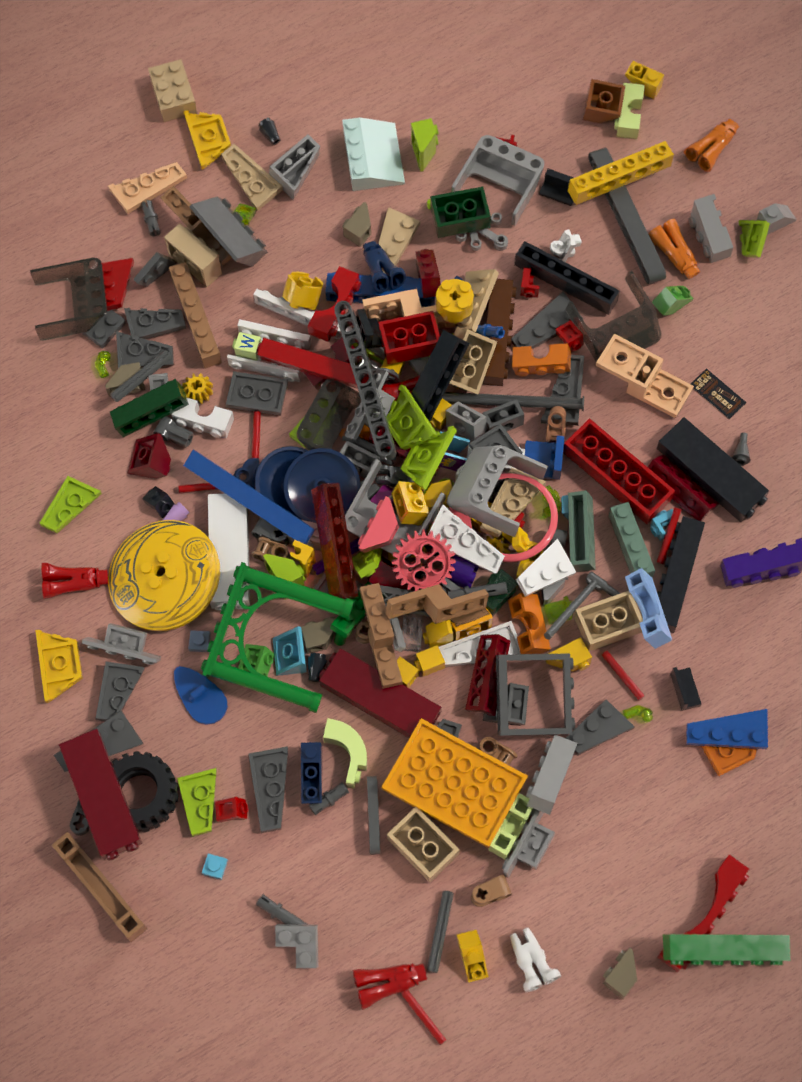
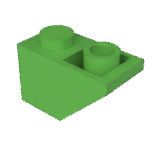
M668 286L659 293L652 303L662 315H672L690 303L694 298L685 286Z

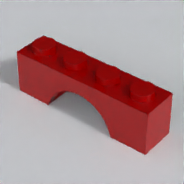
M341 266L338 267L331 280L332 290L338 296L336 303L327 310L315 311L308 324L309 335L329 342L338 330V321L334 310L335 305L340 301H347L351 305L354 293L358 292L361 287L359 274ZM346 309L341 311L342 315L346 314Z

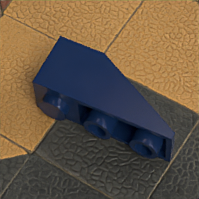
M321 742L301 743V804L322 803Z

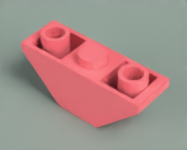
M387 496L384 501H379L376 508L378 512L375 518L371 517L367 525L369 529L366 535L362 534L358 541L359 549L363 553L390 545L399 529L391 500Z

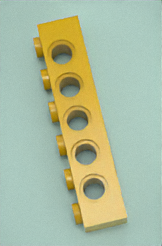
M666 141L570 179L568 192L574 203L578 205L671 167L674 154Z

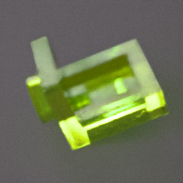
M548 485L545 488L552 495L556 503L557 512L559 513L562 504L560 496L555 489L553 490ZM549 504L548 507L543 509L542 516L544 519L547 517L551 518Z

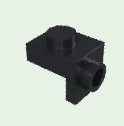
M157 486L148 491L142 498L145 504L156 510L162 518L167 515L175 504L170 496Z

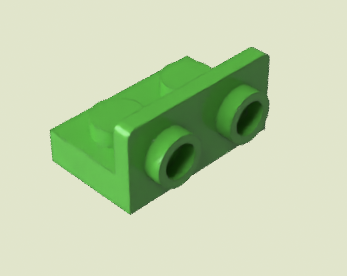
M246 644L244 649L249 663L257 672L268 677L274 660V653L266 646ZM241 659L238 668L250 672Z

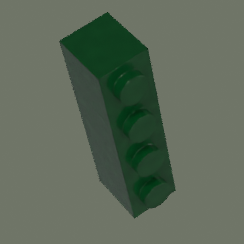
M175 378L110 411L115 429L122 437H125L189 405L184 388Z

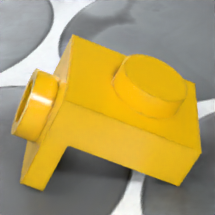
M518 528L515 537L502 532V535L512 543V547L518 553L529 550L530 540L528 534L522 528Z

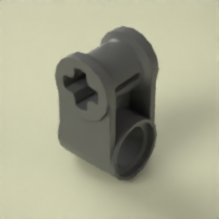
M261 517L251 532L257 539L265 537L286 546L289 544L287 534Z

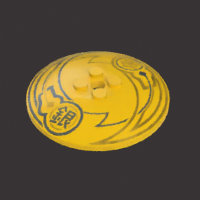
M163 520L145 525L132 533L121 544L113 557L108 576L111 600L117 611L128 622L141 629L169 631L182 627L196 619L212 601L220 580L219 556L215 546L205 533L189 523L177 520ZM165 568L164 575L157 576V571Z

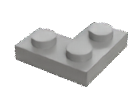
M275 925L276 947H296V968H317L318 925Z

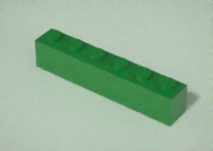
M663 934V960H671V965H683V961H691V965H704L703 961H711V965H724V961H731V965H744L743 961H750L751 965H763V961H770V965H783V961H791L790 935Z

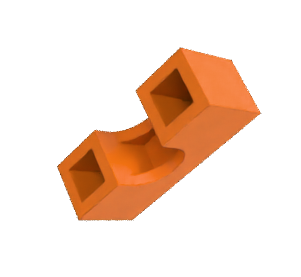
M568 343L549 345V353L541 359L534 357L531 346L513 347L512 368L515 375L524 377L529 374L545 375L547 373L563 374L571 372V351Z
M520 593L509 599L508 603L512 618L521 620L526 628V632L517 636L520 653L543 654L550 650L549 640L544 637L546 627L538 594H531L525 597L523 593Z

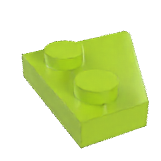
M739 220L738 224L742 227V234L740 235L742 255L745 257L761 258L770 223L760 220Z

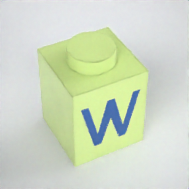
M239 332L238 338L234 339L232 346L236 356L257 361L259 357L257 355V347L262 342L261 337Z

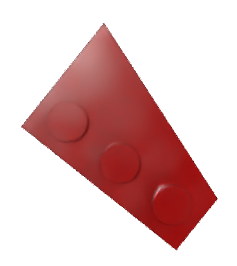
M133 258L98 263L104 311L123 307L127 283L130 280L131 268L134 265Z

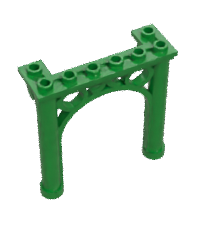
M241 562V565L236 566L234 571V585L230 584L227 596H229L227 604L223 603L220 612L223 615L221 622L217 621L214 629V633H216L215 640H211L207 649V652H210L208 660L204 659L202 663V675L206 678L216 677L308 708L309 711L317 713L323 694L267 677L257 672L251 666L244 649L245 630L256 610L265 603L275 599L294 600L346 619L350 616L354 600L349 598L343 599L246 566V563ZM258 587L275 592V594L262 598ZM250 589L256 591L258 602L252 606H246L243 603L245 592ZM238 601L243 609L249 610L247 614L243 612L240 617L232 618ZM229 626L235 629V637H239L238 642L234 639L224 642ZM229 644H235L238 646L240 654L234 660H226L224 657L225 648ZM219 656L223 663L217 661ZM242 659L250 672L231 665L238 663Z

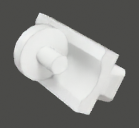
M565 230L559 241H553L549 248L553 255L559 256L560 260L566 262L568 257L575 255L574 247H579L582 241L579 234L572 235L570 230Z

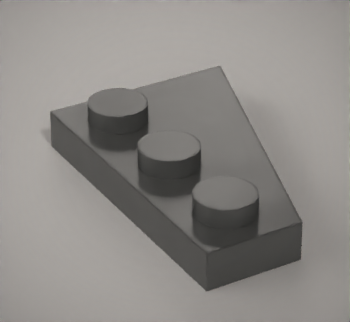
M605 700L566 739L577 743L575 753L580 755L599 746L603 742L618 737V735L633 730L635 726L608 700Z

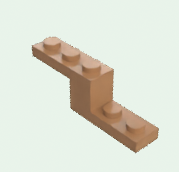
M174 186L160 197L193 232L195 237L201 238L208 248H213L217 251L219 262L222 265L232 258L189 207L191 203Z
M377 583L360 587V594L369 622L368 638L382 688L402 685V677L392 646L394 633L390 619L385 614L386 606L380 585Z
M438 584L388 599L385 614L389 619L424 609L433 622L437 624L485 609L489 594L483 589L451 599Z

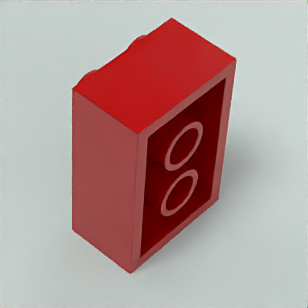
M433 311L378 322L387 365L430 356L440 337Z

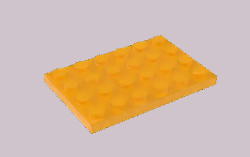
M421 718L381 789L489 848L528 776Z

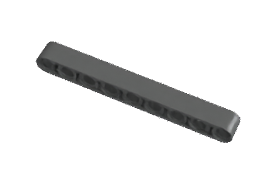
M606 147L588 154L593 170L614 162ZM624 185L605 193L646 283L652 284L666 279L665 268L626 186Z
M340 301L335 305L334 310L374 444L380 457L383 460L390 461L396 456V448L357 319L351 305L347 301ZM349 309L346 314H341L342 310ZM354 326L352 331L346 332L347 327ZM359 343L357 348L351 349L352 344ZM359 360H364L361 366H356ZM369 377L367 383H361L363 378ZM370 394H374V395H375V397H374L373 400H371V401H367V400H366L367 397H368V395H370ZM374 412H380L377 418H372ZM380 429H385V433L382 436H377V432ZM385 447H391L387 454L382 453Z

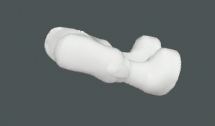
M525 928L523 933L527 943L521 945L516 933L511 934L510 938L517 958V964L525 974L526 981L523 984V988L528 993L542 987V983L532 967V962L536 964L544 985L556 981L561 977L558 969H551L545 961L544 950L541 949L531 930Z

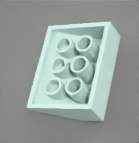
M366 118L342 120L352 190L358 191L405 184L395 123Z

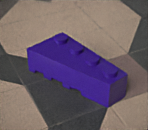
M802 538L796 539L795 544L788 546L784 542L778 544L772 550L766 548L758 549L753 555L747 552L724 558L720 567L726 587L732 586L736 588L749 582L757 584L765 579L774 581L780 579L781 576L787 575L789 577L798 576L802 572Z

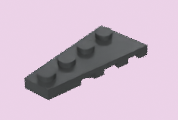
M122 710L94 728H97L100 732L109 756L144 744ZM60 750L54 754V757L64 772H66L68 768Z

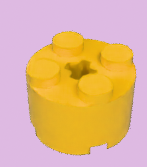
M291 272L290 275L288 274L282 297L290 302L289 306L299 309L300 307H305L310 310H316L323 282L317 277H314V279L309 278V274L305 272Z
M459 279L444 280L437 289L436 310L445 321L458 323L471 315L474 293L470 283Z

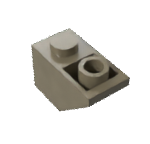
M366 202L358 206L354 210L352 217L343 224L344 237L360 247L371 235V223Z
M140 362L120 366L105 385L109 397L115 389L141 369ZM144 381L130 393H139L145 390Z
M328 617L317 623L315 621L308 622L305 626H301L307 654L327 650L336 632L330 629L332 622L336 619L335 617Z
M631 948L627 952L622 950L615 959L618 963L614 969L610 966L603 975L606 978L603 984L621 999H624L637 981L634 953Z

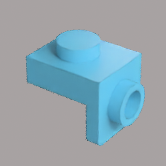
M673 509L663 510L652 519L650 530L660 541L665 537L666 532L663 527L669 525Z

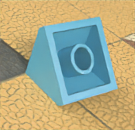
M295 627L274 637L273 647L276 675L306 673L301 627Z

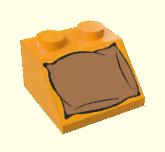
M485 608L450 619L454 641L492 628L493 617L488 609Z

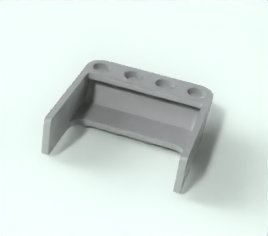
M485 135L480 138L451 187V192L460 191L469 176L476 175L520 194L522 198L512 214V225L515 226L536 190L544 169V160L498 138Z
M502 445L476 447L470 452L450 491L447 504L453 510L515 537L520 523L492 511L488 507V500L506 464L543 480L548 466Z
M378 459L374 462L343 519L345 529L359 537L362 534L366 535L369 529L367 527L371 517L375 518L378 512L376 510L377 505L371 502L367 496L368 490L382 466L381 461ZM440 493L423 526L401 524L399 517L395 514L399 529L391 544L381 548L393 554V552H399L395 546H402L401 538L406 541L408 540L407 534L413 537L416 530L418 535H421L422 529L427 534L446 499L445 494Z

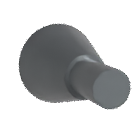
M747 433L740 434L739 443L732 456V459L740 466H744L751 461L747 444Z

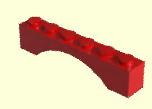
M730 854L726 857L715 873V895L708 914L700 924L683 934L710 935L715 927L712 924L716 918L720 920L727 910L724 908L727 901L732 903L738 892L735 890L740 884L743 887L748 880L747 872L749 868ZM663 949L657 956V958L676 972H679L681 968L685 970L691 962L683 961V965H671V960H663Z

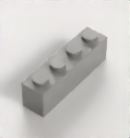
M554 735L552 742H547L544 750L547 755H542L538 765L541 770H536L532 782H535V785H530L526 795L529 798L528 807L549 815L551 814L577 746L576 742L558 735Z

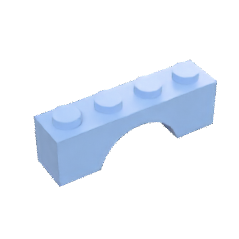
M642 568L625 576L629 592L637 602L643 617V622L639 624L644 639L655 649L672 641L652 577Z

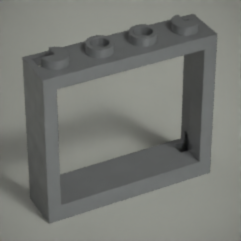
M570 653L496 655L498 735L572 734V730L575 729V719L572 718V710H574L575 703L574 698H571V690L574 689V679L571 678L570 672L573 669V658H570ZM562 660L564 728L508 729L507 661Z

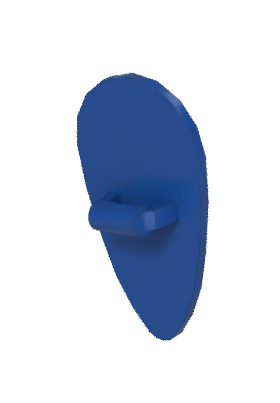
M177 667L174 670L175 685L185 708L192 718L198 723L205 725L220 721L228 708L227 698L224 693L197 671L186 667Z

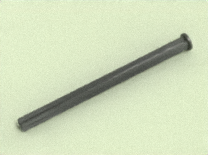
M445 392L442 397L450 404H455L459 401L462 404L500 406L517 399L520 407L553 408L560 406L564 409H582V411H584L585 396L582 398L451 392Z

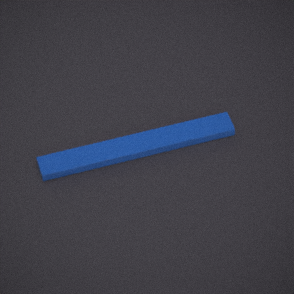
M192 450L183 465L294 540L307 544L315 529L196 450Z

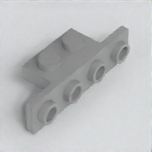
M376 370L373 375L385 415L387 416L395 398L381 390L389 373L384 370ZM374 394L368 395V397H367L366 400H367V401L373 400L374 397H375V395H374ZM362 401L355 410L352 422L347 426L345 437L348 439L356 440L363 425L369 427ZM374 412L372 418H377L380 412Z
M109 623L105 641L91 637L82 639V644H86L89 649H105L106 653L112 655L120 653L127 659H142V662L145 664L154 665V663L161 660V656L143 652L147 637L146 632Z
M536 809L532 810L531 816L533 817L529 823H525L521 839L516 840L512 847L514 852L503 863L502 869H504L503 873L506 877H510L518 861L534 869H537L555 836L554 831L538 824L544 812Z

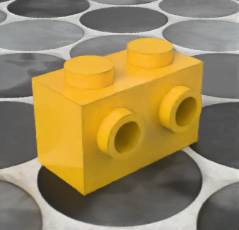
M398 481L391 494L400 523L421 525L429 513L421 487L415 482Z

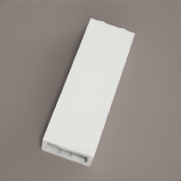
M225 493L208 494L209 539L215 546L220 561V580L217 591L210 602L211 608H215V610H221L223 603L227 604L229 596H227V591L230 584L234 585L235 577L233 575L236 566H240L241 562L249 566L248 508ZM247 590L243 597V603L246 606H250V590ZM238 601V603H237L235 609H243V608L239 605V601Z

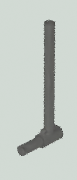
M591 571L585 579L588 585L545 632L544 637L550 640L594 589L603 590L611 596L621 593Z

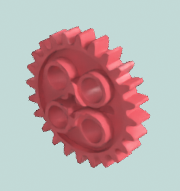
M422 529L421 535H418L415 530L413 537L407 534V541L402 538L400 539L402 546H395L399 552H393V556L397 558L392 560V564L397 565L393 568V572H399L396 575V579L403 578L401 585L408 583V590L413 586L414 590L418 591L419 588L424 589L438 585L441 582L446 585L445 578H452L449 571H455V568L450 564L456 563V560L450 557L454 556L455 553L454 551H449L452 548L451 544L445 545L447 542L446 538L440 540V533L434 537L432 530L428 535H426L424 529ZM425 544L433 546L432 550L428 553L422 551V547ZM439 552V555L431 557L434 553ZM408 554H413L416 558L413 562H407L405 557ZM421 558H424V560H427V564H426V565H424L423 563H421V561H420ZM435 561H441L442 567L434 569L432 564ZM416 566L413 570H408L410 567ZM417 571H424L426 574L422 579H418L415 577V573Z

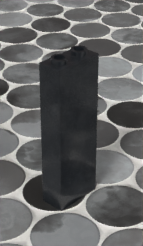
M685 417L658 441L656 449L739 522H742L745 518L747 520L750 519L755 513L754 509L757 506L762 507L767 502L769 490Z

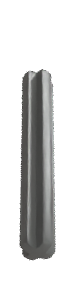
M166 350L161 352L111 393L112 399L115 402H119L145 381L149 375H152L171 360L170 353Z
M444 890L442 893L427 971L437 973L439 969L453 900V892Z

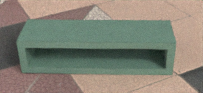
M587 490L568 493L570 562L576 572L596 570L593 497Z
M629 502L610 507L608 517L630 574L642 568L653 578L655 568Z

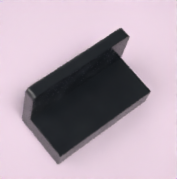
M548 168L539 195L572 206L574 201L568 192L570 179L574 177Z
M357 309L356 319L365 349L383 347L377 319H368L364 309Z
M677 667L672 668L670 676L681 710L700 707L702 703L690 667L678 670Z

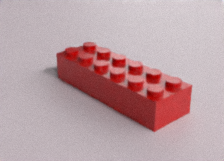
M590 418L564 443L563 453L622 504L629 502L632 512L647 525L673 499L675 490Z

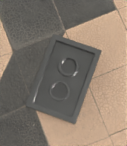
M233 371L226 407L281 416L288 379Z

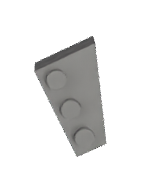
M306 135L270 166L269 175L283 186V191L292 200H294L318 159L320 145L309 135Z
M715 194L694 200L689 218V224L691 228H694L697 241L701 242L703 253L706 258L708 257L710 263L731 257L733 245L727 228L722 226L719 216H722L721 211H717L714 200H716Z

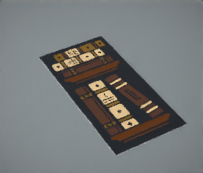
M707 368L691 383L694 386L693 389L729 419L747 403Z

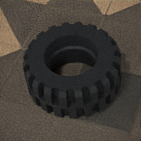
M134 751L131 756L128 753L123 754V759L119 761L117 758L114 759L112 763L121 788L129 779L140 775L149 776L156 782L157 793L153 801L143 808L130 809L138 831L148 832L151 827L155 829L160 827L159 823L163 820L166 822L170 818L169 813L174 812L176 808L174 804L178 802L179 797L177 794L178 784L170 767L160 757H153L148 752L141 754L140 751Z

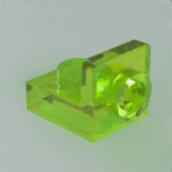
M239 203L233 212L236 211L242 216V222L246 226L249 225L255 216L256 207Z
M564 596L561 601L544 605L549 625H552L573 602L569 601L568 596Z

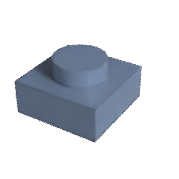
M190 630L189 651L207 652L210 643V631Z

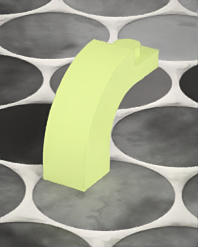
M327 718L323 736L324 743L341 746L348 752L351 761L346 786L355 788V784L359 783L361 778V771L358 770L367 771V753L364 742L360 735L348 724Z

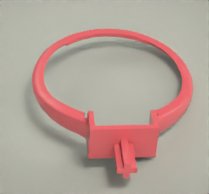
M504 473L501 474L499 479L515 478L536 486L546 498L551 511L549 529L536 546L522 553H502L505 556L502 562H518L537 555L549 544L557 528L558 512L552 495L541 483L522 474ZM449 507L454 515L459 517L468 527L472 528L469 516Z

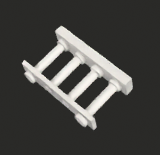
M239 319L237 325L239 332L260 336L261 341L264 337L307 350L311 346V338L307 334ZM228 354L227 356L229 366L234 369H245L288 379L289 382H300L298 370L281 367L275 363L260 362V357L255 361Z

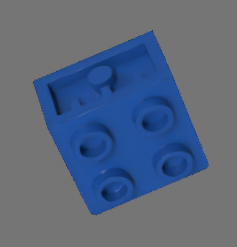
M557 436L556 442L552 443L528 440L525 443V456L548 466L544 476L546 479L560 480L565 436Z

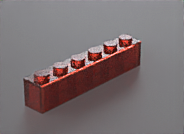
M339 483L321 484L312 489L311 492L328 592L343 599H354L359 597L340 485Z

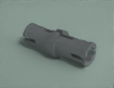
M146 200L147 207L145 201H143L141 206L145 215L144 221L148 225L150 236H155V230L158 236L161 231L157 222L158 216L154 212L153 203L150 200Z
M341 782L332 790L323 793L322 803H312L309 806L313 813L317 815L330 805H335V802L348 794L349 791L344 783Z

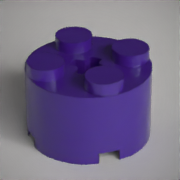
M454 555L453 559L456 560V563L451 564V566L455 568V571H449L452 578L447 579L461 588L466 586L471 588L479 566Z

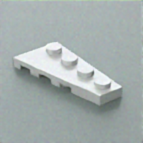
M442 504L430 531H433V536L435 537L440 533V540L446 538L447 542L445 545L451 544L452 548L449 551H454L455 555L496 574L505 556Z
M512 621L440 646L439 649L444 658L445 667L475 664L480 635L499 634L511 641L508 655L521 654L517 633ZM486 640L485 649L487 650L491 645V640Z

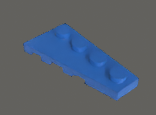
M768 709L687 723L686 745L767 749Z

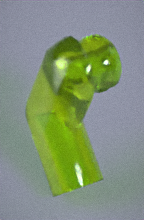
M100 351L95 361V367L101 378L109 375L105 367L106 361H109L111 358V354L108 351Z
M636 705L623 710V715L626 719L640 716L644 722L653 720V712L650 708Z

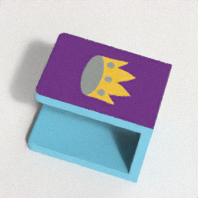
M454 435L447 450L460 453L470 443V440ZM446 452L439 467L457 471L465 464L467 458Z

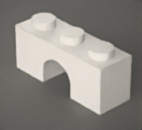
M187 398L189 405L172 413L173 420L178 426L183 428L187 426L199 433H210L216 438H227L234 421L232 411L216 406L209 416L202 417L197 415L199 411L198 401Z

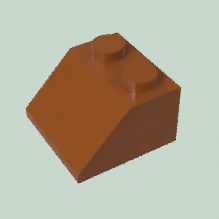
M591 79L583 120L603 123L620 118L626 86Z

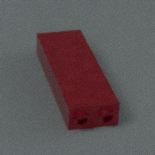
M341 648L337 653L334 652L329 660L330 665L327 669L324 668L319 675L321 687L408 738L411 737L421 718L434 725L442 713L441 706L403 684L383 689L377 669Z
M96 728L60 743V750L100 856L103 860L107 859L110 861L118 858L122 852L137 850L139 845L143 843L98 729Z

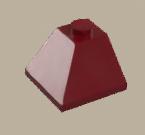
M156 433L136 439L128 474L152 479L167 476L170 471L171 457L161 434Z

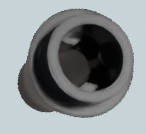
M265 118L258 124L260 127L259 131L272 145H276L281 141L273 120Z
M320 653L310 654V657H308V681L319 682V675L327 663V660H325L326 655Z

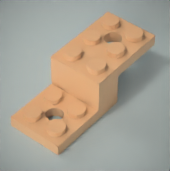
M417 289L363 299V309L366 312L367 318H376L378 322L380 320H390L400 316L404 317L433 311L438 329L444 327L452 328L458 325V323L445 321L438 314L436 305L421 308Z
M616 334L612 336L596 362L597 367L628 382L626 393L674 418L677 417L694 388L693 385L662 370L661 367L664 359ZM618 355H624L626 357V360L621 362L618 361L616 357ZM669 390L673 393V396L666 397L663 392Z

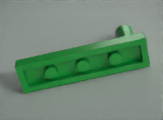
M368 581L364 586L370 585L371 582ZM360 591L352 599L354 604L349 618L346 619L338 615L330 626V629L336 632L334 643L338 646L345 644L347 637L366 616Z

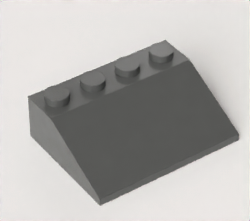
M214 197L189 206L236 262L253 267L268 253L264 248L266 246L260 238L256 239L253 235L255 233L249 225H244L242 216L236 211L233 212L230 208L232 205L227 199Z

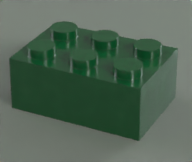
M483 186L430 196L431 212L438 238L491 228V215Z

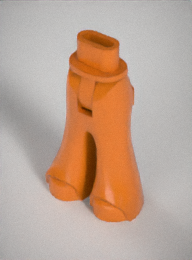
M732 119L721 122L705 137L688 146L684 150L685 156L692 162H696L699 158V167L703 171L710 172L719 154L735 136L739 125Z
M670 219L664 223L663 227L659 225L650 231L649 237L652 243L667 255L673 265L681 271V274H685L688 279H691L700 273V270L697 268L698 263L692 251L685 243L675 219Z

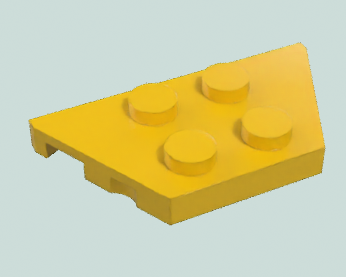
M185 110L184 116L201 169H205L231 146L222 115H210L203 112L192 114Z
M35 630L44 700L46 703H50L83 679L78 642L76 639L63 638L57 634L52 635L41 630Z

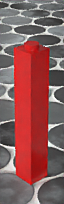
M264 337L262 342L258 344L257 355L262 360L358 389L350 363ZM369 377L363 378L361 383H367Z

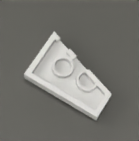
M557 539L516 581L526 597L574 575L576 571Z

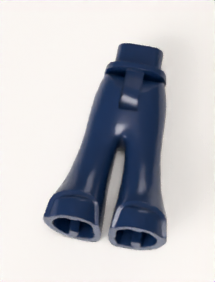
M375 241L365 243L363 245V254L371 272V281L374 289L377 292H386L389 288V283L392 289L401 287L406 279L405 271L400 267H396L383 248Z

